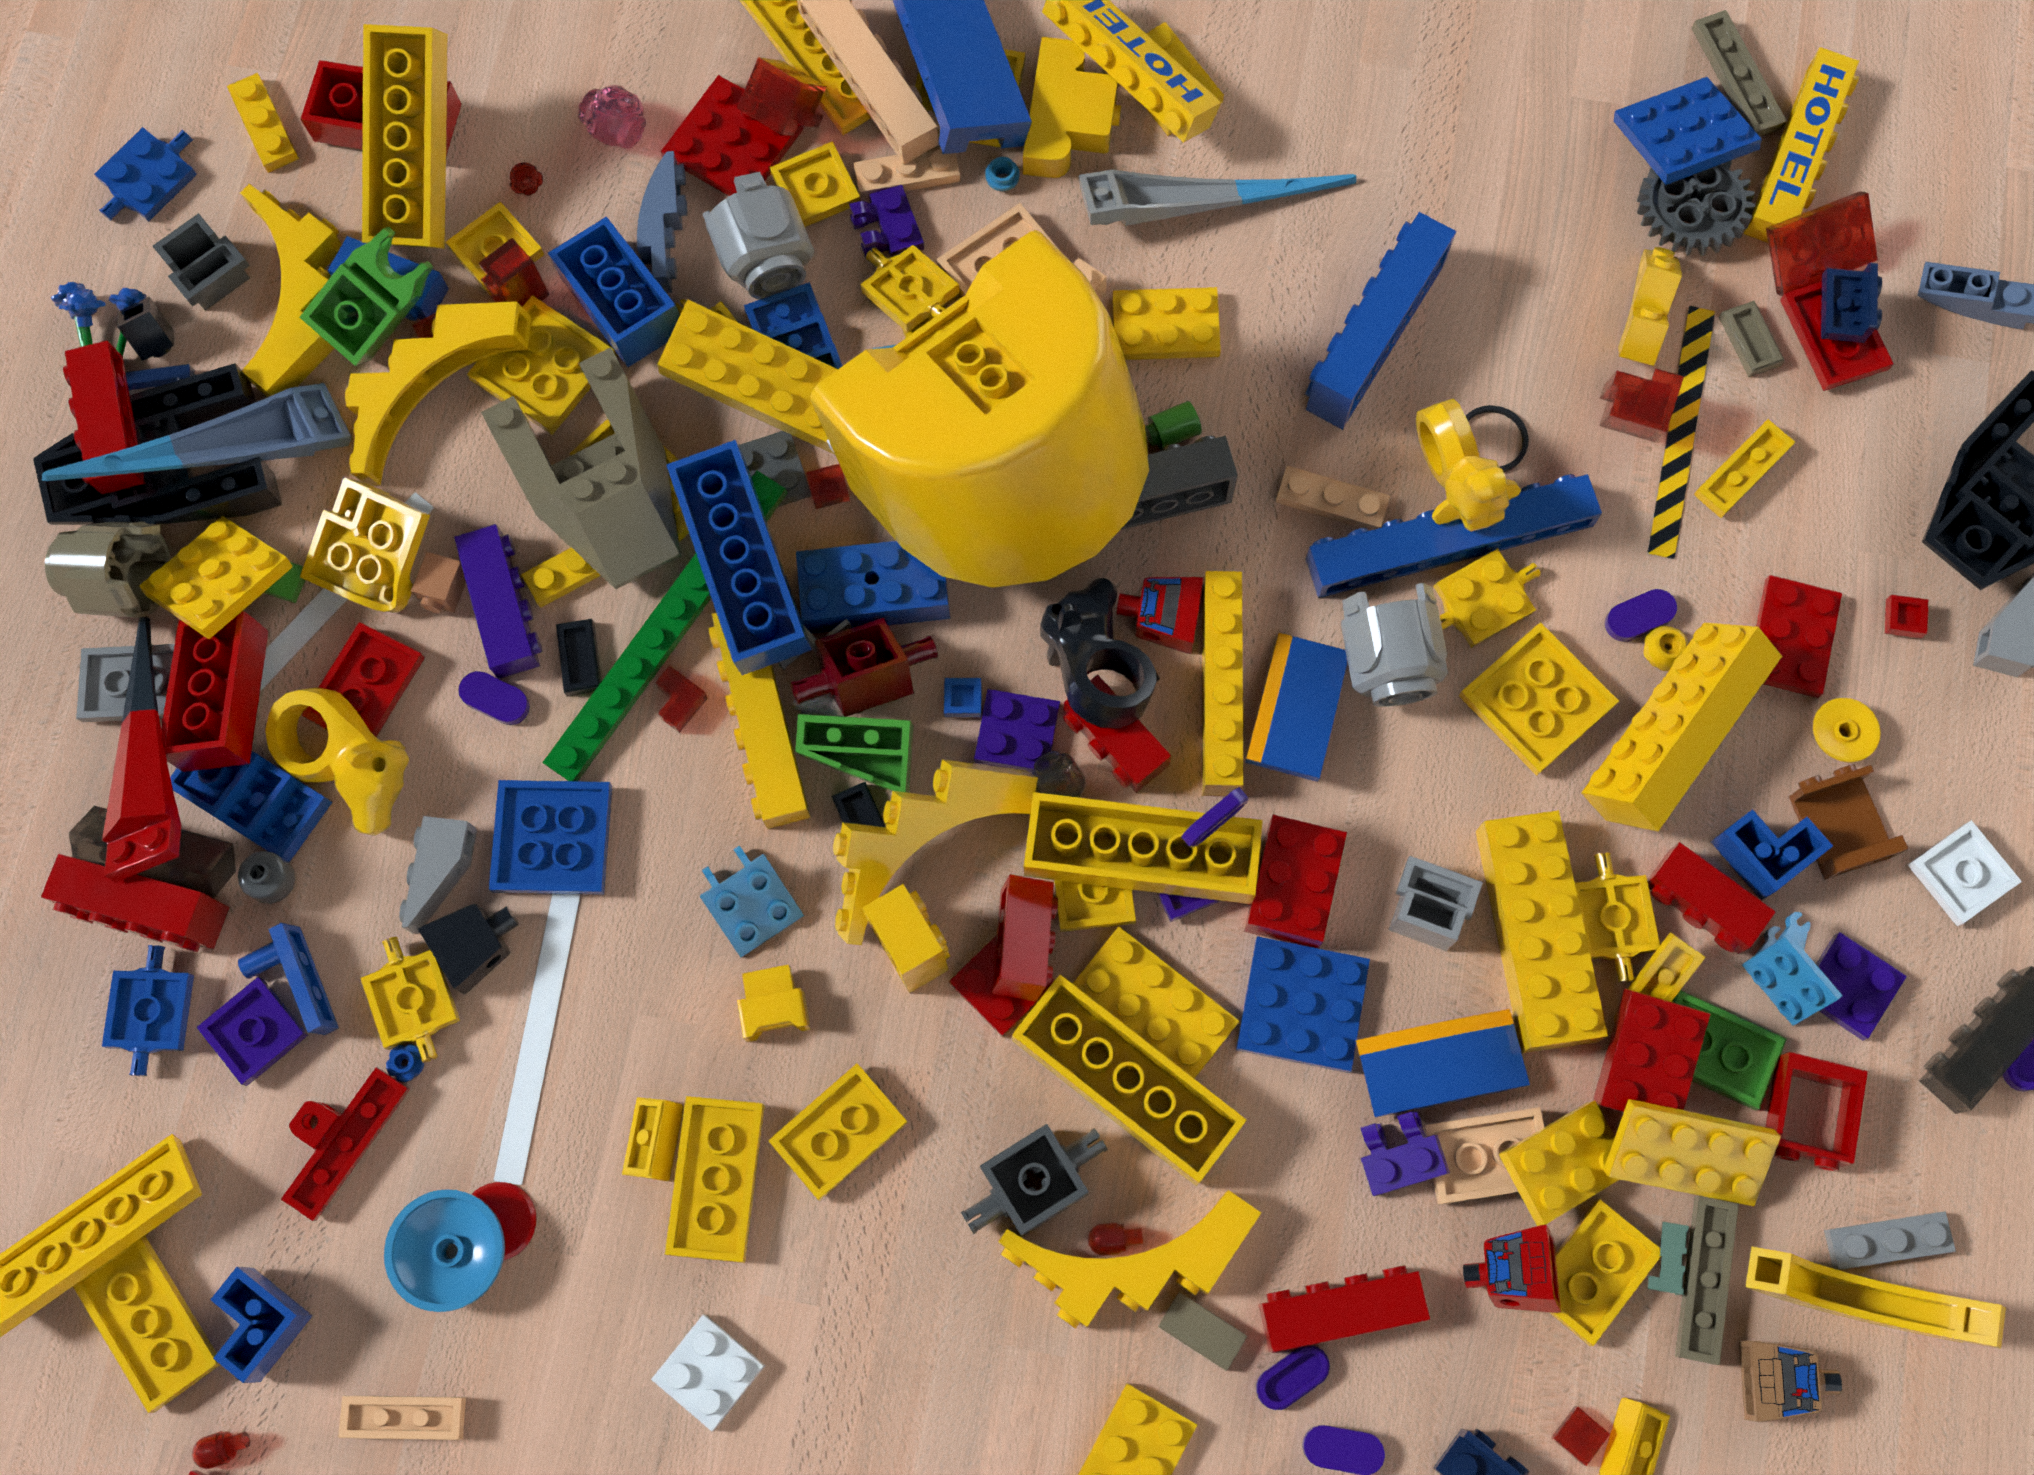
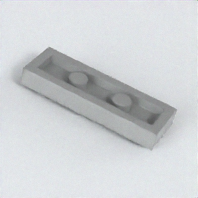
M1946 1211L1824 1230L1832 1266L1836 1270L1956 1252Z

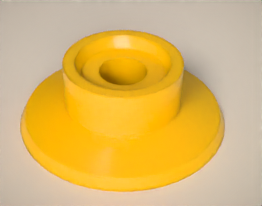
M1832 699L1818 709L1813 720V734L1817 744L1827 755L1843 762L1861 761L1869 757L1879 744L1881 730L1877 717L1869 707L1855 699ZM1839 728H1843L1848 736L1841 735Z

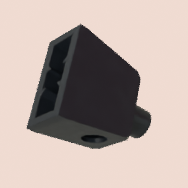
M471 904L423 925L418 930L452 987L466 994L509 956L510 950L501 936L517 927L519 922L508 906L489 917L482 907L477 904Z

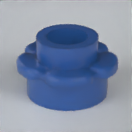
M412 1044L394 1047L389 1053L390 1059L386 1062L388 1074L392 1077L395 1076L400 1082L413 1080L424 1068V1062H422L419 1049ZM404 1059L408 1060L406 1066H402V1060Z

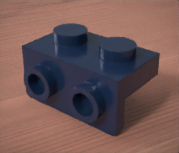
M1870 262L1864 271L1827 268L1822 274L1821 339L1865 343L1874 330L1879 329L1882 320V310L1878 308V297L1882 289V277L1878 276V263Z

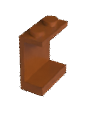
M1851 764L1833 772L1834 777L1823 781L1820 775L1805 779L1798 783L1800 789L1789 796L1799 822L1808 817L1833 845L1832 848L1816 860L1824 880L1896 857L1908 850L1903 835L1889 839L1863 779L1874 772L1871 765L1857 769L1855 764Z

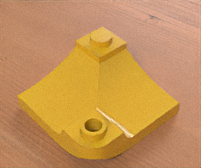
M344 478L333 510H323L300 578L368 608L382 612H400L408 604L412 593L413 583L410 581V572L430 515L395 499L388 492L359 480Z

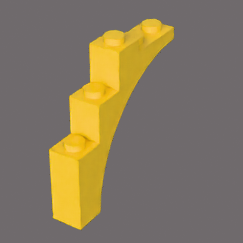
M249 183L240 194L251 210L267 224L272 233L280 259L281 292L272 326L264 342L254 357L243 368L242 373L254 387L267 397H270L286 389L298 387L335 349L299 317L330 279L331 275L324 269L334 260L342 244L337 238L339 231L327 219L323 218L319 221L309 212L301 218L290 208L285 212L279 207L281 205L280 202L269 191L264 189L260 192Z
M518 302L437 305L436 318L432 321L433 338L393 340L392 353H390L388 358L390 372L350 373L349 386L345 390L346 407L358 416L354 423V450L349 459L353 476L369 485L381 486L384 466L397 433L417 404L444 379L461 368L486 357L509 351L528 350L531 316Z
M942 759L941 767L936 770L933 779V789L936 795L892 791L891 801H887L884 807L883 819L886 827L842 822L841 833H837L834 838L833 853L837 856L836 860L845 868H849V872H845L842 878L841 890L842 894H845L842 909H838L835 918V929L838 931V935L847 944L862 945L868 923L862 907L878 899L889 880L901 865L920 847L937 835L956 825L976 818L1008 813L1030 814L1033 792H1036L1038 777L1026 770Z
M1227 1190L1213 1209L1184 1234L1149 1251L1124 1257L1104 1259L1064 1255L1026 1241L1009 1229L1005 1231L998 1243L1004 1247L1001 1255L1020 1268L1025 1262L1037 1272L1033 1278L1044 1287L1053 1291L1058 1286L1063 1290L1054 1303L1060 1308L1056 1315L1076 1329L1080 1323L1088 1327L1113 1288L1120 1292L1116 1299L1128 1308L1137 1312L1139 1307H1142L1147 1311L1173 1272L1179 1275L1176 1282L1196 1296L1199 1290L1204 1294H1208L1261 1215V1212L1230 1190Z

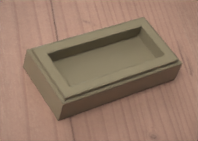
M1755 301L1731 308L1720 314L1719 319L1748 377L1780 367L1785 360Z
M1180 1292L1176 1295L1158 1326L1225 1371L1229 1369L1247 1338V1335Z

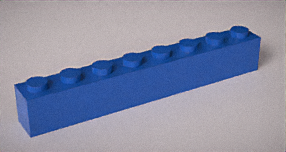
M1568 474L1556 479L1552 484L1541 486L1540 483H1533L1523 487L1518 496L1509 500V506L1504 510V520L1490 527L1470 532L1465 528L1461 519L1438 525L1432 519L1434 510H1429L1419 514L1413 520L1403 522L1402 519H1394L1383 524L1382 528L1370 531L1367 528L1356 529L1350 532L1347 537L1334 540L1333 537L1321 538L1309 547L1306 562L1317 596L1322 598L1487 555L1497 548L1499 551L1594 527L1602 515V511L1588 474L1575 477L1574 474Z

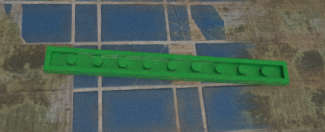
M756 470L751 478L766 521H768L788 492L786 488ZM696 553L542 762L567 781L580 780L711 600V595Z

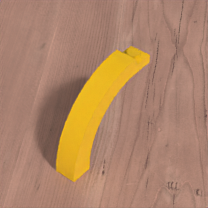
M1751 1246L1745 1286L1749 1289L1793 1304L1874 1325L1959 1343L1967 1342L2001 1349L2006 1307L2003 1305L1886 1283L1829 1268L1792 1253Z

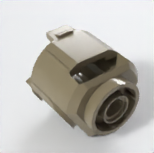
M104 522L82 525L76 531L59 533L48 548L45 558V573L49 585L57 594L67 598L72 610L77 614L140 618L153 613L159 605L148 598L139 585L170 560L166 542L159 533L160 525L147 524L146 522Z

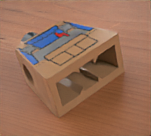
M1739 1341L1744 1420L1765 1422L1820 1413L1822 1410L1821 1395L1841 1394L1842 1380L1839 1371L1819 1369L1816 1352L1760 1341Z

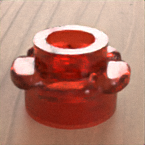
M518 163L510 171V187L516 194L533 195L538 191V187L543 184V175L530 163ZM529 179V182H523L524 180Z

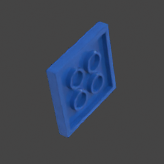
M1708 77L1618 109L1614 114V123L1665 185L1760 150L1762 138Z
M498 780L489 890L492 893L604 895L612 784L610 782Z
M1257 936L1236 1050L1351 1073L1370 959Z

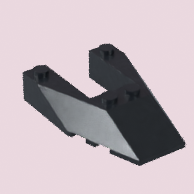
M236 363L130 395L138 445L199 425L256 403L252 384ZM73 433L33 458L46 519L50 525H89L104 522L170 524L219 519L222 516L225 518L248 516L282 505L275 474L260 457L195 477L192 475L191 467L143 472L145 484L106 494H101L91 484L85 483L83 478L42 481V474L47 470L83 461L82 452L75 442Z
M2032 370L2002 399L1961 444L1922 540L1923 544L1980 591L2034 564V455L2016 442L2034 423V371Z

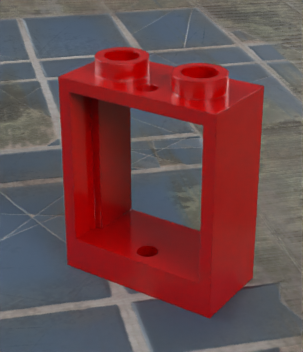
M1793 1052L1782 1054L1774 1071L1766 1120V1128L1774 1129L1781 1136L1774 1156L1794 1162H1799L1800 1157L1814 1160V1167L1835 1172L1839 1171V1167L1854 1164L1868 1071ZM1792 1076L1842 1088L1832 1151L1782 1139Z

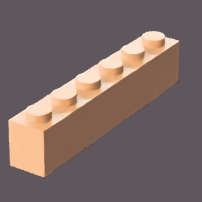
M797 0L800 15L902 163L906 164L938 146V130L940 126L935 114L931 110H925L917 88L913 84L910 86L904 79V72L896 59L891 61L888 57L882 38L879 34H872L864 12L861 9L856 10L851 4L852 0Z

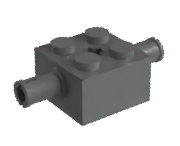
M1045 1124L980 1165L992 1189L989 1190L991 1193L989 1196L961 1212L966 1222L981 1214L979 1218L968 1224L973 1234L1004 1215L1005 1218L1008 1216L1011 1218L1021 1237L1088 1196L1089 1191L1078 1175V1167L1108 1150L1103 1140L1090 1148L1087 1147L1100 1139L1095 1128L1092 1129L1091 1132L1065 1147L1059 1144L1048 1124ZM1033 1171L1035 1175L1042 1173L1045 1176L1041 1181L1042 1189L1036 1191L1034 1187L1027 1189L1024 1186L1028 1181V1172Z

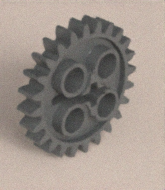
M1732 161L1667 185L1650 168L1648 177L1643 179L1637 202L1640 203L1637 214L1644 215L1641 226H1651L1648 234L1649 237L1658 234L1662 236L1659 242L1660 246L1668 241L1672 242L1673 252H1676L1680 246H1683L1688 256L1693 248H1698L1701 256H1704L1707 248L1710 246L1715 253H1718L1722 243L1731 247L1734 239H1740L1745 228L1749 226L1752 219L1751 215L1755 208V204L1752 203L1755 192L1748 190L1751 182L1750 179L1740 180L1743 170L1731 171Z

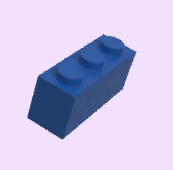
M347 236L327 270L332 276L355 249L366 243ZM388 252L390 266L400 275L412 272L419 265ZM432 269L427 277L422 296L405 318L411 321H416L418 318L428 323L432 321L437 305L441 304L449 290L440 272Z

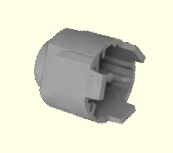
M760 172L734 177L737 193L721 201L711 212L708 210L702 213L706 222V229L722 268L733 281L742 285L751 297L758 300L800 286L806 277L804 266L813 257L814 248L791 193L782 187L767 186Z
M1425 583L1416 584L1417 600L1395 601L1369 607L1366 592H1358L1342 600L1344 619L1341 621V629L1352 688L1363 696L1372 697L1374 706H1400L1431 698L1437 694L1436 685L1442 682L1448 674L1446 664L1447 651L1439 610L1436 605L1437 600L1434 597L1433 588Z

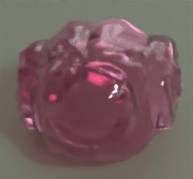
M609 85L601 90L594 88L579 103L578 118L585 124L587 132L592 137L609 146L631 149L641 140L647 123L646 118L643 116L644 108L638 96L620 85Z

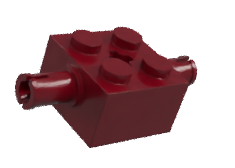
M881 618L814 640L821 673L798 681H792L790 684L798 705L829 694L830 697H834L843 716L847 717L914 694L909 666L930 659L938 658V652L930 635L900 646L885 619Z

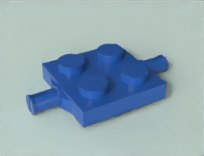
M142 127L94 174L102 184L109 188L114 196L99 211L111 221L126 207L136 211L149 222L197 175L194 169L183 161L179 155L193 139L185 131L181 130L169 143L158 140Z
M148 945L145 968H139L134 971L113 970L102 1047L125 1049L133 1052L129 1073L131 1076H147L149 1054L162 1050L184 1051L194 975L168 972L162 969L166 947L160 945Z

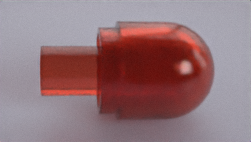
M1118 1222L1097 1224L1088 1234V1244L1090 1249L1098 1255L1121 1254V1252H1126V1245L1143 1244L1142 1228L1125 1229L1124 1223L1118 1224Z
M219 1431L202 1437L193 1447V1461L198 1467L203 1469H212L227 1464L236 1457L237 1451L250 1446V1437L245 1431L236 1435H232L229 1431Z

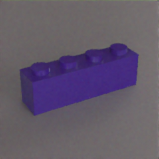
M494 524L455 536L454 539L489 669L498 679L540 667L537 654L543 652L537 633H531L528 621L533 620V613L528 600H522L519 589L525 587L519 567H513L510 556L516 555L510 535H503L499 527Z

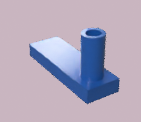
M280 923L268 929L273 942L238 960V966L242 974L250 979L281 963L307 1032L327 1035L339 1029L301 927Z

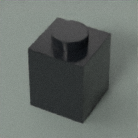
M150 297L118 311L117 327L142 361L152 356L154 358L161 357L174 346V330Z

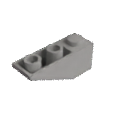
M2034 573L2026 579L1979 632L1973 666L2018 677L2034 667Z
M423 816L421 827H417L415 831L414 847L417 849L415 861L408 867L407 884L410 886L407 900L402 901L399 912L402 927L412 934H419L418 928L429 921L471 865L477 829L468 821Z

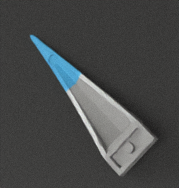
M1112 169L1079 175V184L1091 225H1108L1121 221L1125 226L1351 185L1356 183L1357 175L1232 180L1172 177Z

